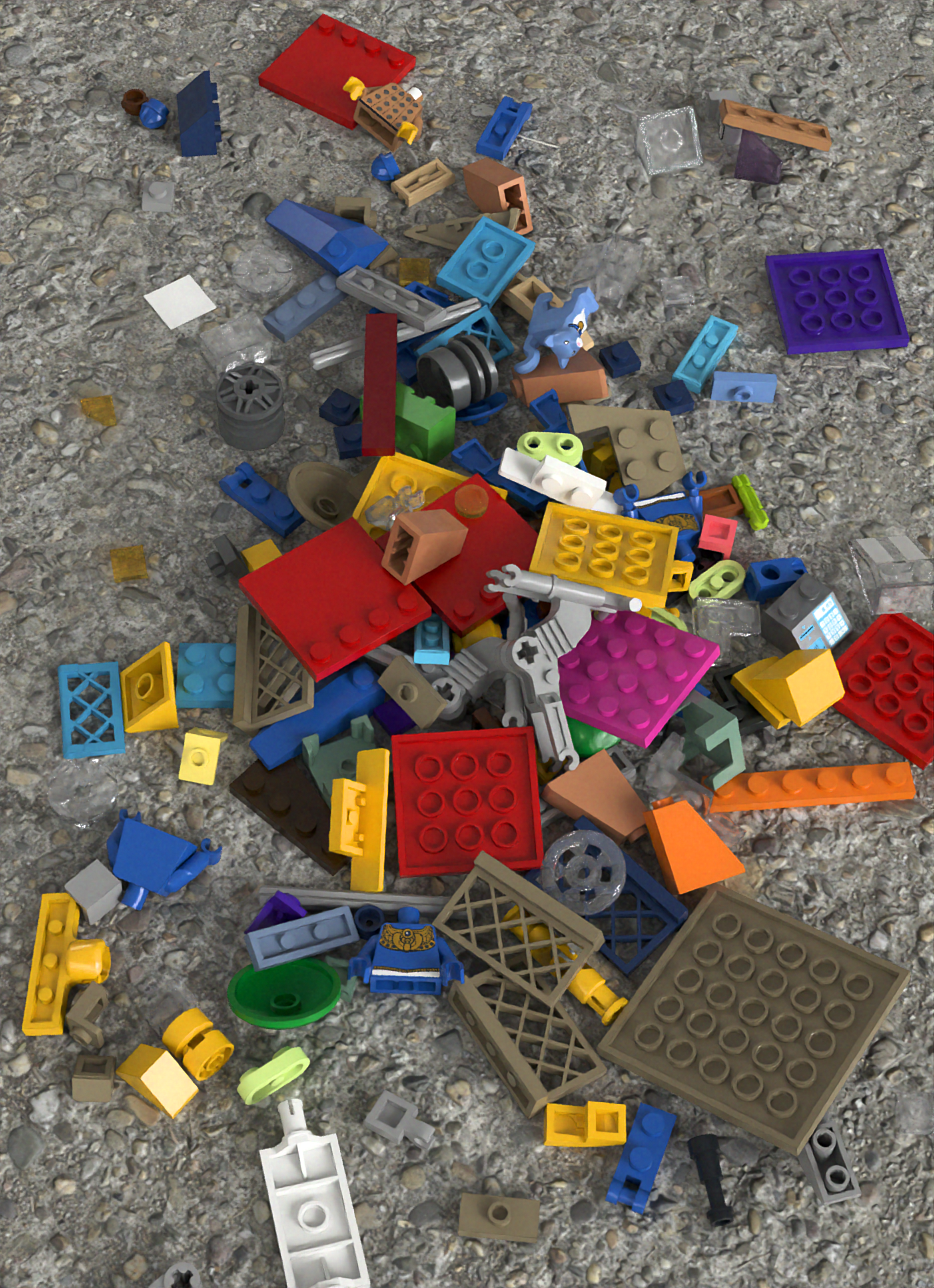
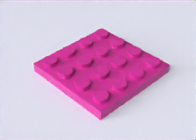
M617 610L616 613H610L604 620L599 621L595 619L594 611H592L591 625L586 634L576 644L575 648L557 658L558 673L560 675L559 692L565 715L646 749L720 655L719 644L636 612Z

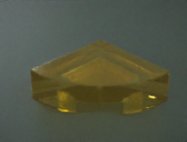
M112 395L80 399L81 408L85 416L99 421L104 426H117Z

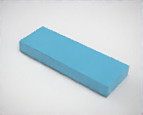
M710 315L673 373L671 382L683 380L689 391L700 394L736 336L738 326Z
M432 613V616L414 626V663L449 665V626L437 613Z

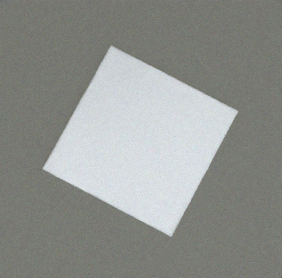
M190 275L144 295V298L170 330L217 308Z

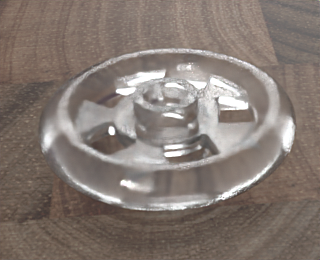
M592 830L572 831L558 838L546 851L540 869L541 885L545 893L576 914H595L609 907L620 895L626 879L625 859L618 845L608 836ZM588 844L601 849L598 859L584 854ZM569 849L575 854V857L566 866H563L558 859ZM601 867H612L610 882H600L602 875ZM582 868L590 869V874L585 879L578 878V873ZM563 876L566 877L567 882L571 886L564 893L560 891L556 884V880ZM595 889V898L581 901L580 891Z

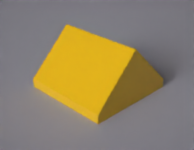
M164 641L119 673L125 732L136 733L179 728L170 643Z
M830 649L794 650L753 677L749 682L755 690L798 727L809 722L843 698L845 694Z

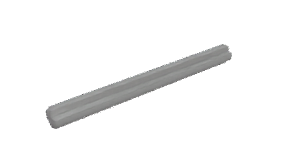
M471 298L445 307L446 318L426 333L459 323L482 308L481 303L477 298ZM405 322L398 323L397 343L426 333ZM365 335L310 353L308 355L310 366L314 371H318L365 355Z
M262 885L259 890L260 906H263L266 900L279 890L282 893H289L296 897L301 903V907L306 910L329 911L349 905L350 911L356 913L359 908L365 905H374L380 908L385 915H398L400 908L413 907L419 910L420 917L437 918L452 898L447 896ZM465 898L461 901L460 904L466 903ZM470 898L471 902H476L474 898ZM472 909L473 919L476 916V909ZM467 911L453 913L449 919L468 920Z

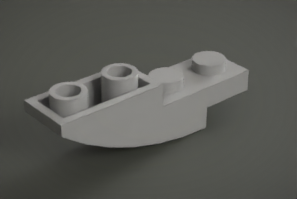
M826 1111L797 1157L810 1185L823 1205L860 1197L862 1194L836 1121H830Z

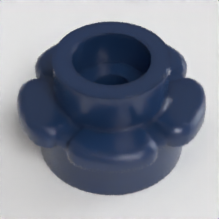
M365 905L359 908L355 913V919H353L360 938L367 941L371 936L379 934L381 925L387 923L385 921V914L374 905ZM367 922H372L373 925H372V926H367L366 923H367Z

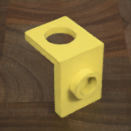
M197 727L186 732L178 778L180 780L213 785L220 745L228 738V733Z

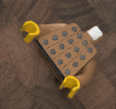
M351 76L342 89L351 93L350 97L352 100H358L353 117L357 123L393 153L404 141H407L410 145L412 142L419 141L423 126V120L420 117L423 110L420 104L423 101V95L418 88L412 87L405 91L396 83H389L385 86L365 87L356 77Z

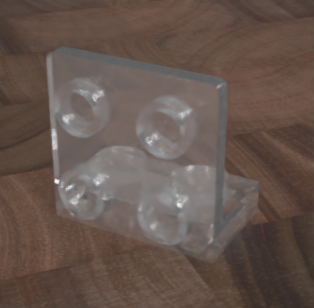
M673 731L649 762L642 796L651 805V802L669 796L673 797L674 802L687 800L707 823L714 793L678 771L685 758V754L682 753L685 738Z

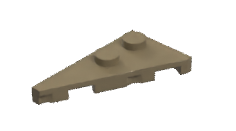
M511 208L509 211L492 214L484 213L476 217H462L446 220L444 223L414 226L412 229L405 230L404 236L456 252L483 216L515 232L521 210Z

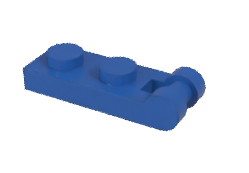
M504 96L476 144V153L503 161L523 124L529 119L532 112V104L527 102L517 103L514 102L513 98Z
M242 462L235 468L234 474L226 475L219 481L221 489L229 497L284 539L306 521L295 509L290 498L255 473L254 469L247 462ZM243 482L248 485L245 489L239 486Z
M642 1102L640 1103L605 1201L615 1205L617 1202H621L631 1206V1211L643 1214L675 1125L676 1115ZM625 1181L639 1185L638 1191L624 1187Z

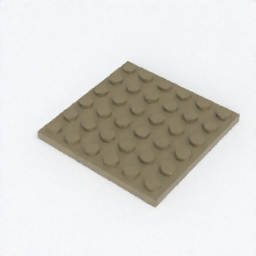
M713 883L598 1044V1055L798 1157L910 981V971L720 884Z

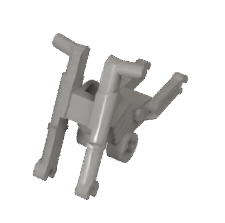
M514 564L503 566L502 571L504 573L499 570L488 571L486 576L493 578L495 585H485L484 590L486 592L495 593L500 591L531 598L533 602L537 603L539 600L551 603L550 612L544 620L520 633L521 637L499 644L494 653V660L500 670L515 674L521 682L530 726L534 727V740L539 757L538 762L546 763L551 758L552 764L548 767V771L556 772L561 768L563 760L567 756L569 762L564 768L566 771H572L579 764V755L574 750L563 704L560 699V675L558 673L557 658L575 648L576 644L586 634L591 625V610L594 611L595 619L602 621L610 613H616L617 610L638 612L642 607V602L638 598L607 592L599 587L560 579L554 574L546 576L520 570Z
M503 594V600L510 612L507 640L498 637L484 638L466 649L462 648L460 653H457L454 659L449 662V665L414 663V656L407 655L386 644L380 645L357 660L359 662H367L374 672L381 676L396 656L403 655L447 701L448 704L437 717L440 723L447 726L460 723L466 715V704L468 702L474 704L477 698L479 699L482 693L493 684V681L503 678V683H506L505 714L502 718L503 727H527L528 716L525 709L521 682L515 674L500 670L494 660V653L499 644L521 637L520 633L527 630L528 621L525 618V609L517 595Z

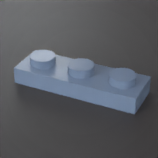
M328 270L264 317L263 327L286 343L349 296V294L337 289L335 279L338 277Z
M349 905L253 931L244 936L255 972L352 945L360 940Z

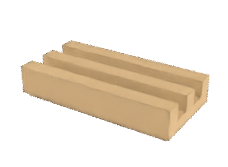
M436 158L392 182L391 191L394 194L398 192V198L401 200L405 199V204L410 207L455 183V174Z

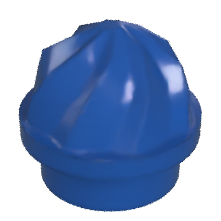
M151 98L148 103L144 102L142 104L139 117L145 127L156 129L167 122L169 110L163 103Z
M391 152L385 155L380 153L372 162L371 173L377 180L393 181L395 180L394 176L401 173Z

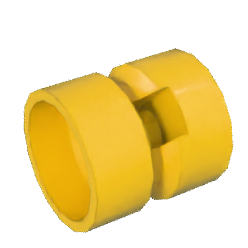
M197 1007L191 1008L179 1015L168 1026L162 1037V1043L176 1058H183V1066L198 1081L206 1080L217 1073L228 1062L234 1051V1045L220 1030H213L211 1020Z

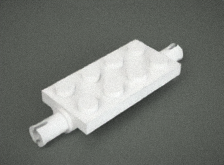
M291 1099L293 1115L290 1114L288 1100L283 1101L277 1107L284 1131L282 1142L275 1147L259 1150L287 1288H370V1279L336 1133L322 1137L312 1135V1132L307 1130L302 1101L300 1099Z

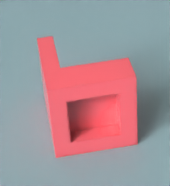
M706 514L698 548L724 553L723 560H730L738 521Z

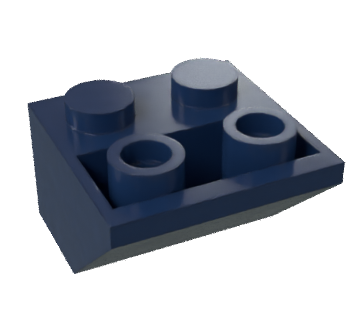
M208 70L199 74L176 95L182 157L217 155L216 143L222 142L221 127L214 123L220 122L219 103H213L214 100H218L217 83H211L210 71Z

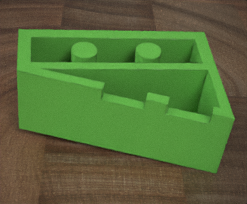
M397 382L395 446L406 453L407 456L435 465L454 450L456 409L451 406L443 409L435 405L434 398L427 396L422 399L415 396L414 389ZM363 395L360 397L361 420L363 419Z

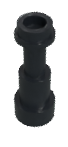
M704 1134L693 1137L687 1141L690 1159L695 1160L700 1183L706 1187L711 1208L706 1213L707 1219L710 1220L711 1226L714 1227L730 1224L734 1221L733 1207L726 1206L720 1183L723 1180V1174L718 1158L721 1150L717 1135Z

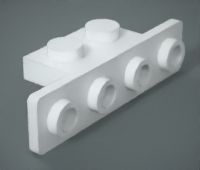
M509 447L503 452L498 471L499 475L566 505L622 516L623 506L616 504L613 494L605 491L607 481L547 454L542 462Z

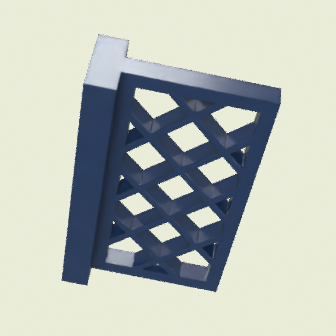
M582 815L573 824L574 829L544 857V869H531L523 878L552 898H554L552 895H559L558 902L563 905L564 895L585 894V911L573 912L588 922L589 919L611 918V935H603L604 943H611V949L603 943L598 951L628 978L675 930L679 932L688 919V909ZM575 843L585 852V863H564V852ZM589 857L596 863H589ZM585 870V887H564V871ZM589 870H605L610 875L611 886L589 887ZM544 871H559V887L544 888L536 879ZM615 880H616L621 886H615ZM589 894H611V911H589ZM615 894H631L637 899V910L615 911ZM641 904L648 910H641ZM615 918H637V935H615ZM641 918H658L665 927L657 935H641ZM637 942L638 954L627 964L616 955V943ZM642 942H649V943L642 949Z

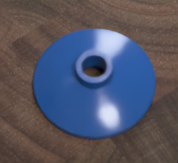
M496 392L491 397L482 399L476 404L470 403L465 409L456 412L455 421H471L473 426L486 424L490 421L491 415L507 404V395L502 392Z

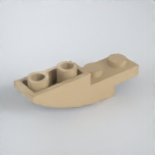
M518 272L499 299L530 322L538 295L552 291L534 275L527 279ZM552 292L554 296L550 305L557 308L563 307L564 303ZM585 330L580 338L583 342L582 347L587 351L594 346V341Z

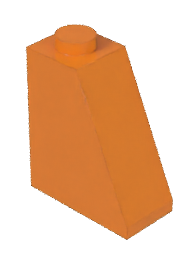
M669 796L651 802L653 809L642 812L667 890L672 895H680L746 872L744 865L687 800L674 802L673 797Z

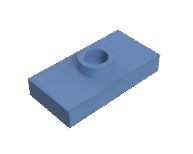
M714 371L710 400L773 403L777 386V374Z

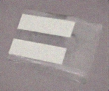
M913 535L849 540L848 546L871 615L934 610V557Z

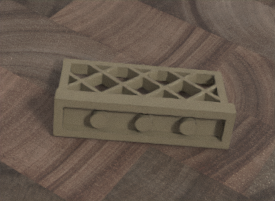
M247 604L238 608L232 724L254 738L263 727L314 708V679L303 666H301L295 676L290 674L298 662L292 652L281 667L276 665L288 647L277 636L276 632L258 610ZM276 639L279 643L268 657L269 646ZM273 668L277 669L278 672L267 686L269 673ZM286 677L290 678L291 682L281 696L276 695V691ZM301 686L302 699L289 704L288 702ZM274 697L277 701L271 710L266 713V705Z
M482 850L474 860L475 867L432 925L436 930L552 1010L594 951L597 953L605 942L603 933L593 924ZM478 879L490 886L491 899L471 902L469 891ZM495 890L502 894L503 897L496 898ZM464 897H465L466 903H465V904H460L461 901H462V900L464 899ZM513 902L519 906L521 919L500 923L498 905ZM493 906L495 924L474 927L472 909ZM467 911L468 929L453 931L445 925L453 913ZM525 911H527L534 917L526 918ZM543 922L549 926L551 939L529 942L527 925ZM522 926L525 944L504 948L501 930ZM496 931L499 949L482 951L477 947L476 934ZM554 931H556L557 933H559V934L562 935L563 937L555 938V932H554ZM471 935V942L463 937ZM574 943L582 949L575 961L559 963L557 945ZM552 946L555 965L534 968L531 950ZM526 951L529 969L512 972L507 968L506 954ZM500 956L501 963L492 957ZM561 970H567L565 975L562 977ZM556 972L558 984L552 993L547 996L537 989L535 975ZM530 976L531 984L525 981L523 977Z
M525 952L506 961L507 968L511 971L520 966L523 970L529 969ZM490 968L471 978H468L465 974L464 984H460L459 980H453L447 1000L528 1120L540 1114L547 1103H552L606 1074L607 1068L559 1000L552 1010L549 1008L548 1015L527 1009L531 995L507 980L504 976L499 978L501 974ZM541 974L535 975L537 989L549 996L552 990ZM484 983L499 987L497 1000L483 997L476 987ZM504 989L524 994L523 1007L502 1002ZM499 1011L519 1016L518 1029L515 1030L502 1026L498 1020ZM525 1018L546 1024L543 1037L522 1032ZM550 1026L564 1029L570 1036L569 1044L548 1039ZM523 1041L540 1046L538 1060L523 1056L518 1049L519 1042ZM546 1048L566 1054L564 1068L543 1062ZM571 1056L586 1059L592 1070L586 1073L570 1070ZM543 1071L560 1076V1086L548 1092L539 1080L540 1072Z

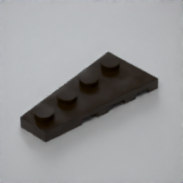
M258 758L229 785L230 793L332 876L352 859V857L329 851L331 810L293 759L268 771Z

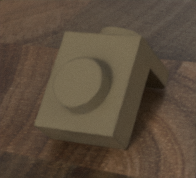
M335 196V215L376 229L377 210H371V198Z
M92 981L86 990L82 989L75 995L70 1011L66 1015L70 1031L69 1035L83 1046L87 1047L91 1044L97 1049H101L105 1043L102 1030L94 1025L95 1021L109 1004L105 987Z

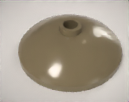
M315 461L303 462L296 465L288 475L286 488L293 506L306 521L324 532L352 517L359 503V500L345 489L348 482L354 477L333 465Z

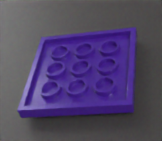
M884 249L766 256L764 265L787 355L908 346L910 338Z

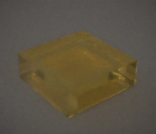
M400 258L399 286L406 287L413 281L429 287L430 259Z
M143 545L110 550L115 583L148 578Z

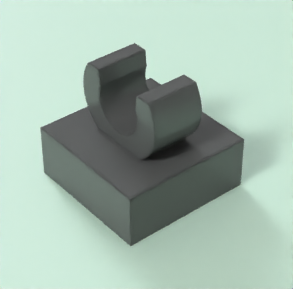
M225 534L213 540L218 552L208 555L205 561L209 569L214 571L217 578L225 576L229 571L237 579L249 573L236 547Z

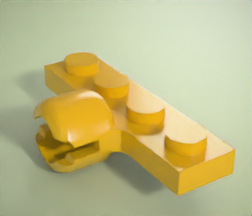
M68 893L42 894L22 1023V1031L26 1036L63 1035L68 995L71 987L77 984H90L92 981L100 984L107 980L110 973L111 956L105 941L102 938L77 939L81 906Z

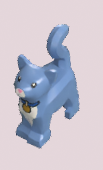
M589 287L576 288L572 293L570 301H566L563 307L560 308L550 305L554 296L552 292L538 295L528 326V336L523 347V353L528 358L514 366L515 372L527 374L537 367L540 362V351L536 348L539 346L552 349L558 358L561 369L567 366L569 358L576 355L583 346L580 336L587 327L589 314L594 313L599 308L598 303L594 299L595 295Z

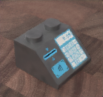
M806 572L764 611L759 635L786 655L794 650L830 649L831 653H833L853 633L854 629L833 591Z

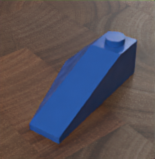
M284 199L265 219L266 223L326 271L329 270L337 277L356 265L365 269L389 245L385 239L367 225L288 199Z
M353 661L317 683L314 680V708L263 727L249 742V747L269 771L302 753L303 738L318 734L320 744L349 729L351 720L366 714L370 718L373 716V709L383 704L386 691L377 682L380 677L367 662ZM302 688L288 702L289 704L302 699Z

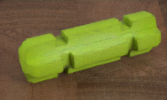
M745 474L735 475L732 478L731 484L744 507L743 512L745 516L750 518L748 522L751 528L755 531L765 529L768 526L769 518L766 512L761 510L763 506L754 488L750 486L751 482L748 476Z

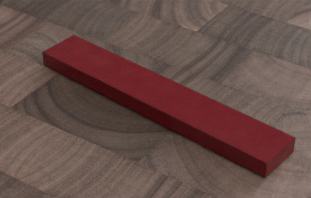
M397 313L366 314L362 457L395 456Z

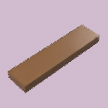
M722 99L719 111L723 124L827 152L832 145L826 126L727 99Z

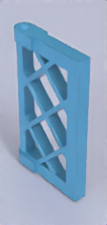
M485 305L413 353L418 359L422 354L436 347H445L448 344V340L459 332H464L465 335L471 334L485 338L484 345L488 351L490 340L496 341L501 351L491 356L495 364L512 354L515 349L487 305ZM482 319L486 325V333L471 329L472 324Z
M118 661L60 665L57 668L63 758L79 759L89 756L126 753ZM110 675V687L106 689L94 680L98 676ZM68 679H82L83 682L73 692L68 690ZM89 685L102 693L91 705L78 697ZM107 698L112 700L113 715L110 718L97 710ZM72 701L85 709L75 721L70 719L69 704ZM91 714L104 722L94 734L80 726ZM109 727L114 729L115 741L103 742L98 739ZM76 730L88 740L84 744L72 745L71 733Z

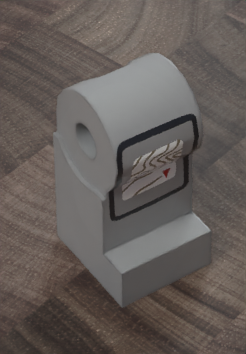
M736 89L708 92L705 112L708 119L716 118L719 126L718 136L720 141L727 145L739 144L743 140L744 129L723 124L719 111L722 99L741 103Z

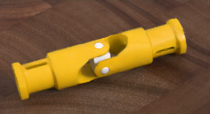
M515 905L510 909L501 922L521 919L519 906ZM525 911L526 918L533 917L531 914ZM535 923L527 925L530 943L551 939L549 926L546 924ZM522 926L504 929L505 931L510 930L525 944ZM567 944L557 945V948L561 951L558 954L559 963L575 961L578 957L577 953ZM552 946L531 950L532 957L543 967L555 965L554 957L551 959L550 955ZM585 963L567 989L583 1005L588 1004L602 1017L601 1022L605 1026H609L618 1018L628 1004V1000L625 997L619 998L605 985L606 980L593 967ZM561 970L562 977L565 975L567 970ZM550 972L554 977L557 978L556 972Z

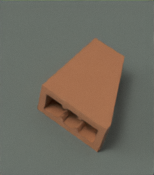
M488 157L462 167L467 194L483 213L492 214L509 211L511 208H518L521 210L515 232L523 235L533 230L523 175Z
M583 347L580 348L576 355L569 358L568 364L564 369L560 368L555 354L540 358L537 367L527 374H519L514 371V367L511 368L513 380H510V388L513 396L519 398L527 407H530V402L551 389L556 391L559 403L599 399L609 396L604 367Z
M445 509L400 513L395 517L381 565L402 584L407 585L460 554L468 528Z
M605 749L578 764L576 769L567 771L549 782L541 794L545 802L576 821L584 815L617 846L626 841H629L632 845L649 833L646 829L647 825L642 813L648 811V809Z

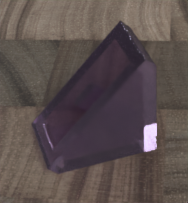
M743 129L734 178L772 185L779 183L783 161L754 132Z

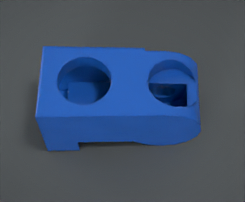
M785 557L750 563L745 574L743 587L752 607L765 604L768 598L781 596L807 572V569L802 559L798 557Z

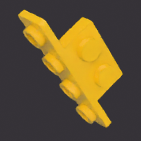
M385 748L364 750L357 753L356 782L346 778L333 779L329 851L352 857L350 890L381 892L383 890L390 751Z

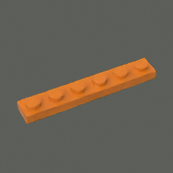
M909 762L739 773L715 791L704 784V779L708 776H702L701 780L706 814L913 799L916 793Z

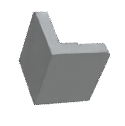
M98 859L64 885L65 891L82 907L85 921L89 925H93L122 901L124 896L121 882Z

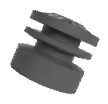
M466 334L457 340L449 342L445 347H437L422 354L417 359V379L425 398L427 396L434 398L435 405L443 409L451 406L458 412L468 407L470 403L476 404L497 392L498 373L495 363L488 349L474 335Z
M252 364L236 366L225 372L218 380L215 390L218 426L223 439L229 445L247 451L261 450L275 444L283 435L285 427L284 392L281 379L274 371L264 366Z

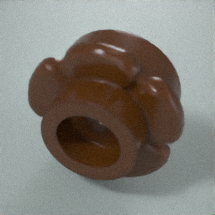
M131 89L123 95L121 106L125 109L126 113L139 116L142 104L144 102L148 103L149 99L144 91Z

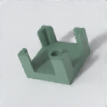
M693 689L673 714L675 715L679 711H683L686 733L667 745L668 760L677 766H682L697 754L702 753L720 765V769L704 779V784L715 791L746 769L737 716Z
M367 714L351 720V735L321 747L319 746L318 734L302 739L303 763L321 798L330 810L333 779L346 778L356 782L357 753L359 751L377 749L374 744V729ZM390 758L388 794L394 792L393 764Z

